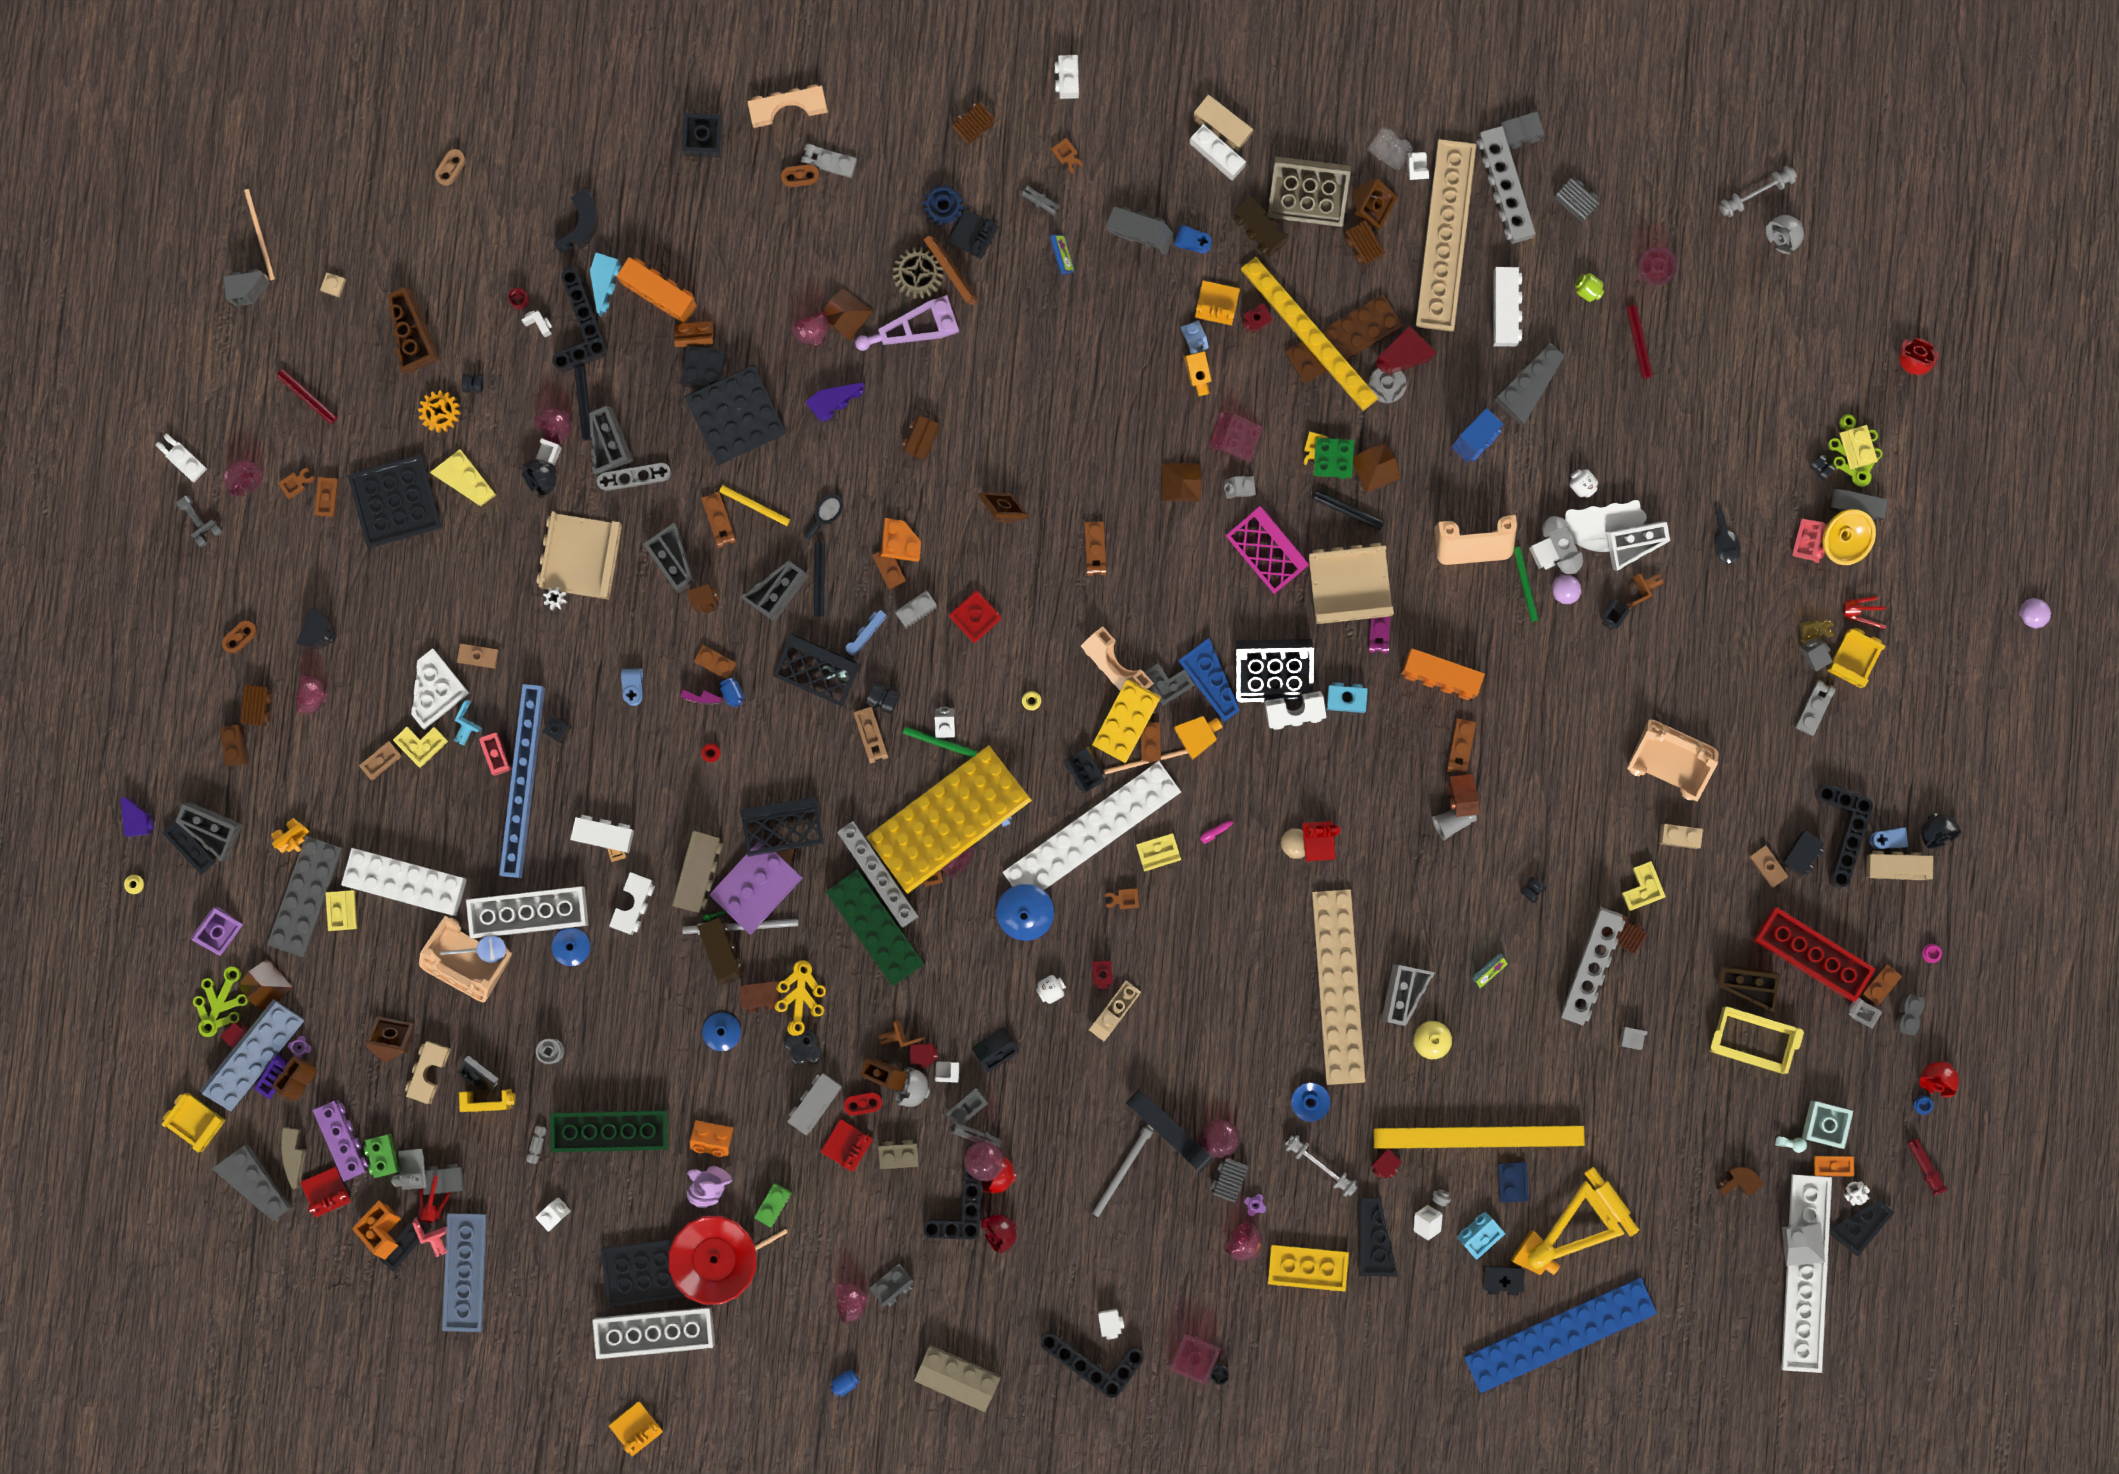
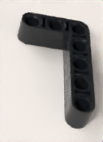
M572 268L565 269L561 274V279L585 342L560 351L553 356V365L560 372H567L576 366H583L605 357L608 351L581 278L576 270ZM569 275H575L573 282L566 281ZM576 292L582 293V297L579 300L573 299V295ZM582 310H589L588 316L580 317ZM595 327L596 331L592 335H587V329ZM595 345H602L600 352H593ZM583 351L585 353L584 357L579 360L576 359V353ZM566 358V364L558 366L559 359Z
M1825 785L1815 791L1817 801L1849 812L1829 876L1830 884L1833 887L1842 888L1849 885L1873 809V803L1868 797L1831 785ZM1823 789L1829 791L1828 799L1822 797ZM1842 795H1845L1848 799L1846 805L1840 802ZM1860 801L1866 804L1864 811H1861L1858 807ZM1855 819L1860 821L1861 826L1859 829L1853 827ZM1849 837L1855 840L1853 848L1847 844ZM1844 855L1849 858L1847 866L1843 865L1841 861ZM1838 874H1841L1844 878L1842 884L1836 882Z
M1140 1089L1127 1100L1126 1104L1176 1149L1197 1171L1201 1173L1213 1160L1195 1140Z
M971 1143L965 1149L962 1220H928L923 1227V1233L928 1238L971 1240L978 1236L980 1231L982 1148L978 1144ZM971 1147L978 1148L979 1155L974 1158L970 1157L968 1149ZM971 1166L978 1169V1175L975 1177H971L967 1173L968 1168ZM975 1186L978 1190L977 1195L969 1196L967 1188ZM970 1205L975 1206L977 1209V1213L974 1216H969L966 1213V1208ZM935 1224L938 1229L935 1234L928 1233L927 1225ZM949 1224H953L957 1228V1232L953 1235L948 1234L946 1231V1227ZM966 1226H975L976 1233L968 1235L965 1232Z
M1047 1332L1041 1337V1347L1109 1398H1115L1121 1393L1144 1360L1142 1350L1138 1347H1132L1127 1350L1109 1375L1056 1334ZM1052 1337L1055 1343L1053 1346L1048 1347L1044 1344V1339ZM1067 1348L1071 1353L1070 1356L1062 1358L1059 1354L1061 1349ZM1132 1352L1140 1354L1138 1361L1130 1360L1129 1356ZM1078 1360H1083L1086 1363V1367L1078 1370L1075 1367V1363ZM1120 1368H1127L1129 1374L1126 1377H1120L1118 1375ZM1099 1372L1102 1378L1097 1382L1093 1381L1091 1374ZM1110 1383L1116 1384L1117 1391L1109 1393L1106 1390L1107 1385Z

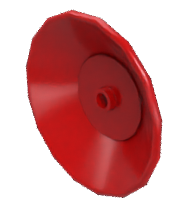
M702 1216L687 1223L674 1237L669 1250V1272L675 1286L688 1299L704 1305L724 1304L739 1297L750 1285L756 1270V1249L749 1233L737 1222L722 1216ZM712 1256L717 1257L718 1260L716 1263L711 1262Z

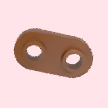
M814 165L787 167L782 171L781 179L787 187L813 185L819 179V172ZM812 173L813 177L807 178L806 175ZM793 175L795 178L789 181L788 176Z
M250 621L240 622L223 638L222 646L224 650L229 653L239 652L256 636V625ZM246 628H250L249 634H245ZM232 641H236L235 647H231Z

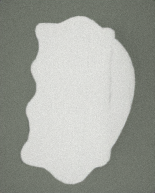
M1633 500L1626 504L1612 503L1604 508L1591 506L1583 510L1570 509L1566 512L1565 521L1569 524L1567 529L1574 544L1597 552L1609 551L1606 532L1641 526L1647 519L1645 512L1640 508L1638 500Z

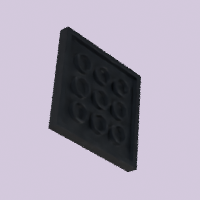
M754 364L684 396L717 466L786 434Z
M422 455L348 475L368 549L442 529Z

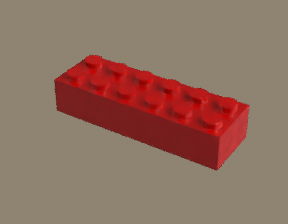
M1777 907L1771 908L1752 939L1755 943L1850 1002L1857 1001L1876 970Z

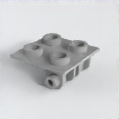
M422 1149L398 1151L400 1175H395L392 1178V1184L395 1187L402 1186V1190L426 1188Z

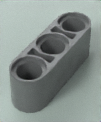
M1834 489L1830 509L1839 512L1848 509H1858L1867 513L1872 519L1885 520L1888 500Z

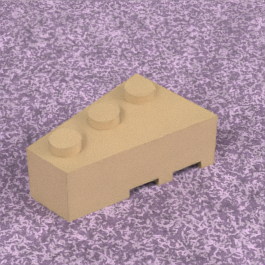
M1872 851V854L1866 855V878L1933 879V856H1922L1923 853L1911 852V855H1903V852H1891V855H1884V851Z

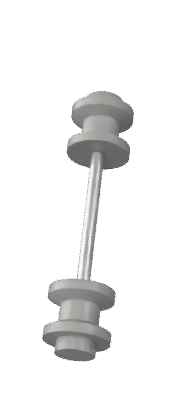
M1785 166L1782 173H1772L1773 182L1740 199L1735 193L1730 201L1721 200L1719 207L1722 214L1732 217L1733 211H1743L1744 206L1742 202L1775 184L1782 190L1785 188V183H1795L1796 172L1792 167Z
M1291 1135L1285 1143L1287 1146L1285 1150L1287 1152L1290 1150L1294 1151L1296 1159H1299L1304 1154L1337 1180L1333 1188L1340 1187L1343 1190V1196H1351L1357 1189L1355 1185L1357 1183L1356 1180L1349 1181L1346 1178V1172H1343L1338 1177L1306 1152L1309 1143L1302 1144L1299 1141L1300 1136L1296 1135L1293 1137Z

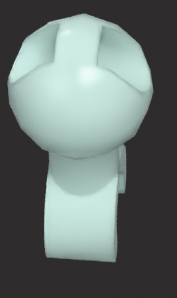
M823 667V669H828L832 673L834 672L832 667ZM845 670L838 673L842 681H848L850 678L849 672ZM832 675V676H830V677H827L826 679L828 680V679H831L832 677H836V676H835V675Z
M1776 1137V1146L1791 1147L1797 1153L1803 1152L1807 1148V1143L1802 1138L1790 1140L1784 1137Z

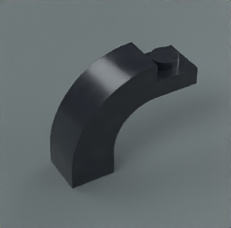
M587 188L571 197L578 210L579 221L571 233L554 242L559 253L570 251L575 244L581 250L591 241L597 230L598 209Z

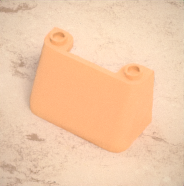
M1516 515L1502 517L1497 523L1496 531L1482 534L1460 535L1458 525L1453 521L1438 522L1434 527L1438 561L1444 565L1508 559L1514 551L1517 528Z
M1649 720L1627 769L1635 776L1649 773L1679 787L1685 799L1698 801L1718 764L1719 753L1714 747L1658 721Z
M444 916L422 949L419 966L427 973L480 1002H486L507 966L512 953L506 948L504 957L495 963L483 961L477 952L440 955L441 951L477 948L479 941L461 932L460 923L456 919Z

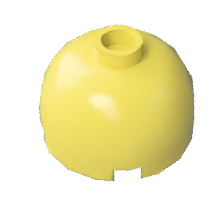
M1428 1021L1422 1023L1416 1029L1413 1044L1421 1056L1427 1059H1439L1449 1052L1452 1046V1036L1450 1030L1444 1024L1438 1021Z

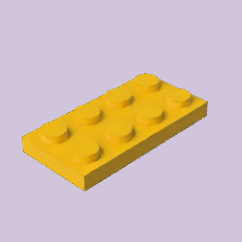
M1127 679L1092 745L1126 763L1161 696Z
M1271 1245L1268 1284L1346 1291L1349 1252Z

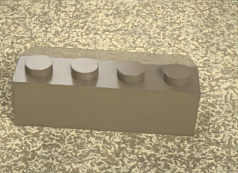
M1275 156L1267 216L1275 219L1343 227L1351 173L1350 166Z
M696 831L692 832L673 902L674 907L701 913L702 910L706 909L708 899H705L706 893L711 891L713 884L710 878L712 873L716 872L718 862L715 861L716 856L721 854L723 843H720V838Z

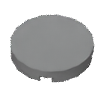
M1377 368L1369 378V388L1376 394L1378 401L1382 403L1396 402L1403 396L1406 390V377L1402 371L1388 375Z

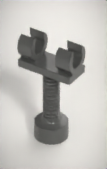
M187 495L181 498L176 505L181 511L185 510L199 528L191 536L202 548L207 544L202 536L204 532L211 529L214 535L218 536L223 531L215 520H210L204 524L191 506L193 503L192 499Z

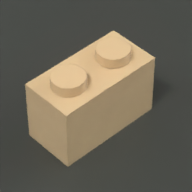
M1663 824L1660 826L1658 844L1699 849L1701 848L1703 829Z

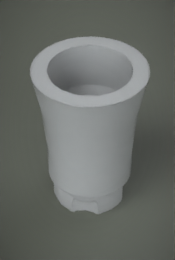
M1451 810L1433 816L1432 820L1438 834L1445 841L1454 833L1471 825L1472 822L1477 820V816L1456 817L1455 811Z

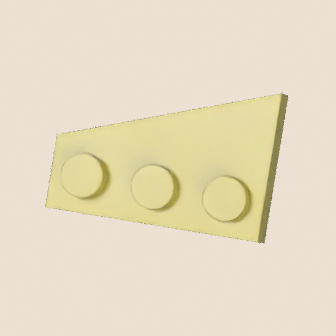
M460 449L430 472L479 506H482L496 495Z

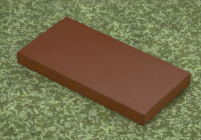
M931 236L926 237L924 241L964 300L971 305H975L978 302L977 297L938 240Z

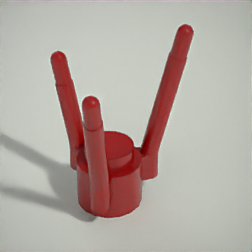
M1877 596L1856 600L1849 599V601L1844 602L1843 615L1848 617V620L1886 629V625L1856 617V615H1860L1861 610H1886L1885 606H1861V604H1857L1877 600Z
M437 1175L434 1176L428 1204H425V1207L423 1188H420L418 1215L420 1220L424 1222L435 1223V1219L440 1218L441 1211L450 1196V1192H447L438 1210H436V1206L432 1205L437 1185Z

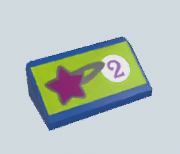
M1051 235L1050 241L1060 274L1065 275L1074 272L1065 237L1063 235Z

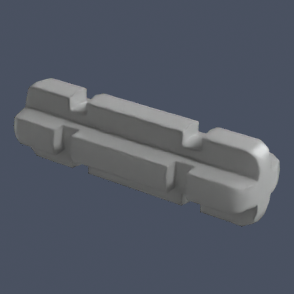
M536 1126L534 1131L536 1135L532 1138L529 1149L531 1152L530 1154L528 1153L527 1162L538 1163V1154L541 1152L544 1142L543 1136L546 1135L547 1128Z

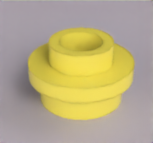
M1029 691L1024 694L1022 704L1027 710H1036L1041 705V697L1038 693ZM1031 697L1035 699V703L1032 705L1028 703V699Z
M130 875L126 878L124 887L128 893L138 894L144 888V881L138 875ZM132 881L137 883L135 888L131 887Z

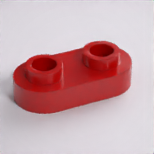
M874 1092L851 1096L844 1102L845 1112L852 1116L876 1112L882 1106L881 1096ZM874 1098L876 1100L875 1106L869 1104L870 1099ZM852 1102L857 1103L856 1109L850 1107Z

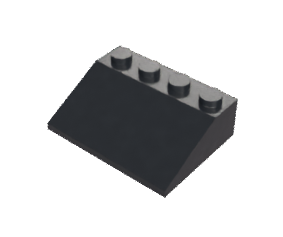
M1312 639L1236 640V702H1264L1283 698L1284 701H1303L1302 694L1313 693L1314 646Z

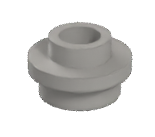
M1439 1189L1432 1194V1200L1441 1206H1446L1447 1203L1451 1202L1449 1193Z

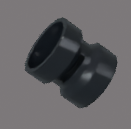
M463 373L461 381L462 392L469 393L474 391L475 393L482 394L484 387L483 374L471 376L470 374Z
M1824 454L1809 466L1812 471L1818 473V477L1821 480H1824L1836 469L1833 463L1827 461V457Z
M1531 876L1528 880V885L1523 887L1520 893L1535 903L1538 900V895L1543 893L1546 887Z
M1219 1363L1211 1367L1209 1371L1210 1378L1215 1384L1223 1385L1229 1380V1371L1225 1365Z

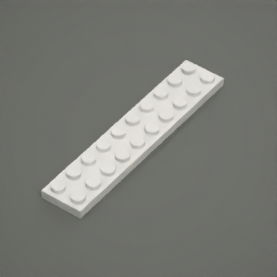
M1158 761L1006 869L1003 874L1012 886L1032 884L1045 890L1180 794L1181 791Z
M1791 1175L1789 1226L1821 1223L1825 1263L1787 1266L1782 1370L1822 1373L1832 1177Z

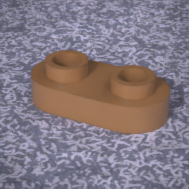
M450 150L437 168L435 177L441 185H451L463 168L466 160L460 150ZM459 158V162L453 163V159ZM449 174V178L443 179V175Z

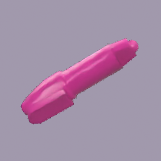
M1229 820L1206 831L1200 837L1201 841L1205 844L1215 839L1216 835L1229 829L1228 827L1233 824V821Z

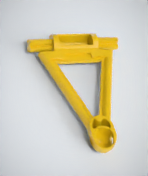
M1594 1167L1588 1169L1584 1174L1595 1189L1593 1190L1589 1183L1584 1181L1543 1243L1529 1253L1528 1262L1533 1268L1540 1269L1553 1259L1624 1235L1618 1222H1620L1630 1237L1639 1231L1629 1216L1631 1212L1608 1181L1604 1182ZM1586 1198L1609 1230L1554 1249L1552 1247L1582 1201Z

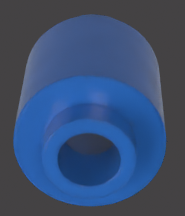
M732 677L720 683V690L728 706L737 707L743 703L742 700L745 696L738 681H735Z
M852 1369L849 1371L845 1370L831 1380L832 1385L830 1388L836 1396L840 1395L843 1397L857 1387V1383L860 1380Z

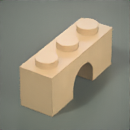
M426 1041L425 1044L421 1045L419 1050L421 1057L419 1062H415L412 1073H414L412 1081L409 1080L405 1089L407 1092L406 1097L426 1104L432 1103L438 1085L428 1081L426 1072L432 1065L445 1067L451 1051L450 1048L431 1041Z

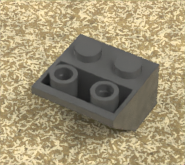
M258 269L248 270V273L244 274L231 272L229 276H223L226 299L234 306L254 304L271 283L270 278Z

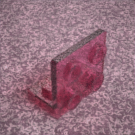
M1221 413L1209 448L1214 451L1227 452L1246 462H1251L1263 428L1234 413Z

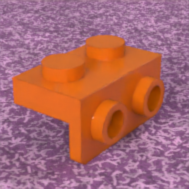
M695 1120L690 1140V1149L697 1153L705 1152L717 1157H728L733 1128Z

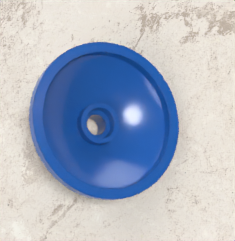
M1018 884L1010 887L1002 894L997 904L996 915L1000 927L1007 935L1017 940L1030 941L1041 937L1048 931L1054 918V906L1049 895L1043 889L1032 884ZM1021 913H1026L1028 917L1022 918Z

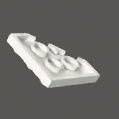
M433 648L417 661V676L411 713L425 730L470 694Z

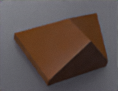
M1373 178L1352 191L1357 210L1354 217L1361 221L1366 220L1369 225L1380 230L1398 197L1381 181Z
M843 288L830 299L820 319L851 341L873 311Z
M1386 443L1371 447L1353 457V466L1365 493L1401 479L1396 459Z
M1162 463V501L1200 502L1201 463Z
M979 492L980 500L996 523H1014L1028 518L1027 512L1011 493Z
M269 959L251 969L239 983L245 997L262 1012L273 999L278 1002L293 988L290 982Z
M376 1016L365 1046L384 1063L402 1053H409L414 1023Z

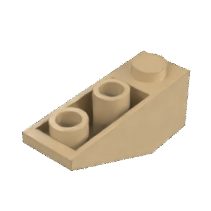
M1125 981L1089 1031L1102 1041H1105L1141 991Z

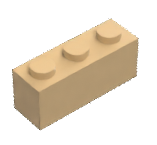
M1210 95L1204 99L1194 112L1195 122L1200 126L1204 124L1218 138L1223 139L1225 144L1232 150L1236 149L1239 151L1252 135L1253 129Z

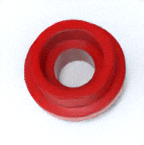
M709 743L702 748L701 755L705 761L712 763L719 759L721 751L716 744ZM711 749L715 752L712 757L708 756V751Z

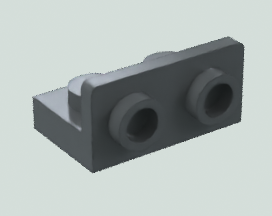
M898 1263L869 1289L878 1298L883 1307L886 1305L890 1307L898 1300L896 1296L901 1292L906 1294L913 1288L911 1284L914 1280L903 1266Z

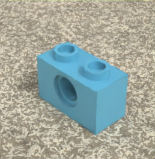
M1333 683L1332 686H1328L1326 710L1366 712L1367 688H1363V685L1352 684V687H1344V683ZM1345 692L1350 693L1352 696L1351 702H1344L1342 694Z

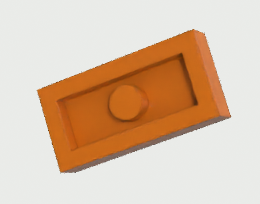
M1814 1156V1176H1854V1157Z

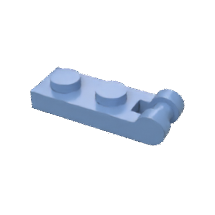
M881 610L878 613L874 612L868 619L870 621L866 628L863 626L856 634L858 638L855 642L847 644L846 651L849 655L854 656L861 650L886 619L887 615Z

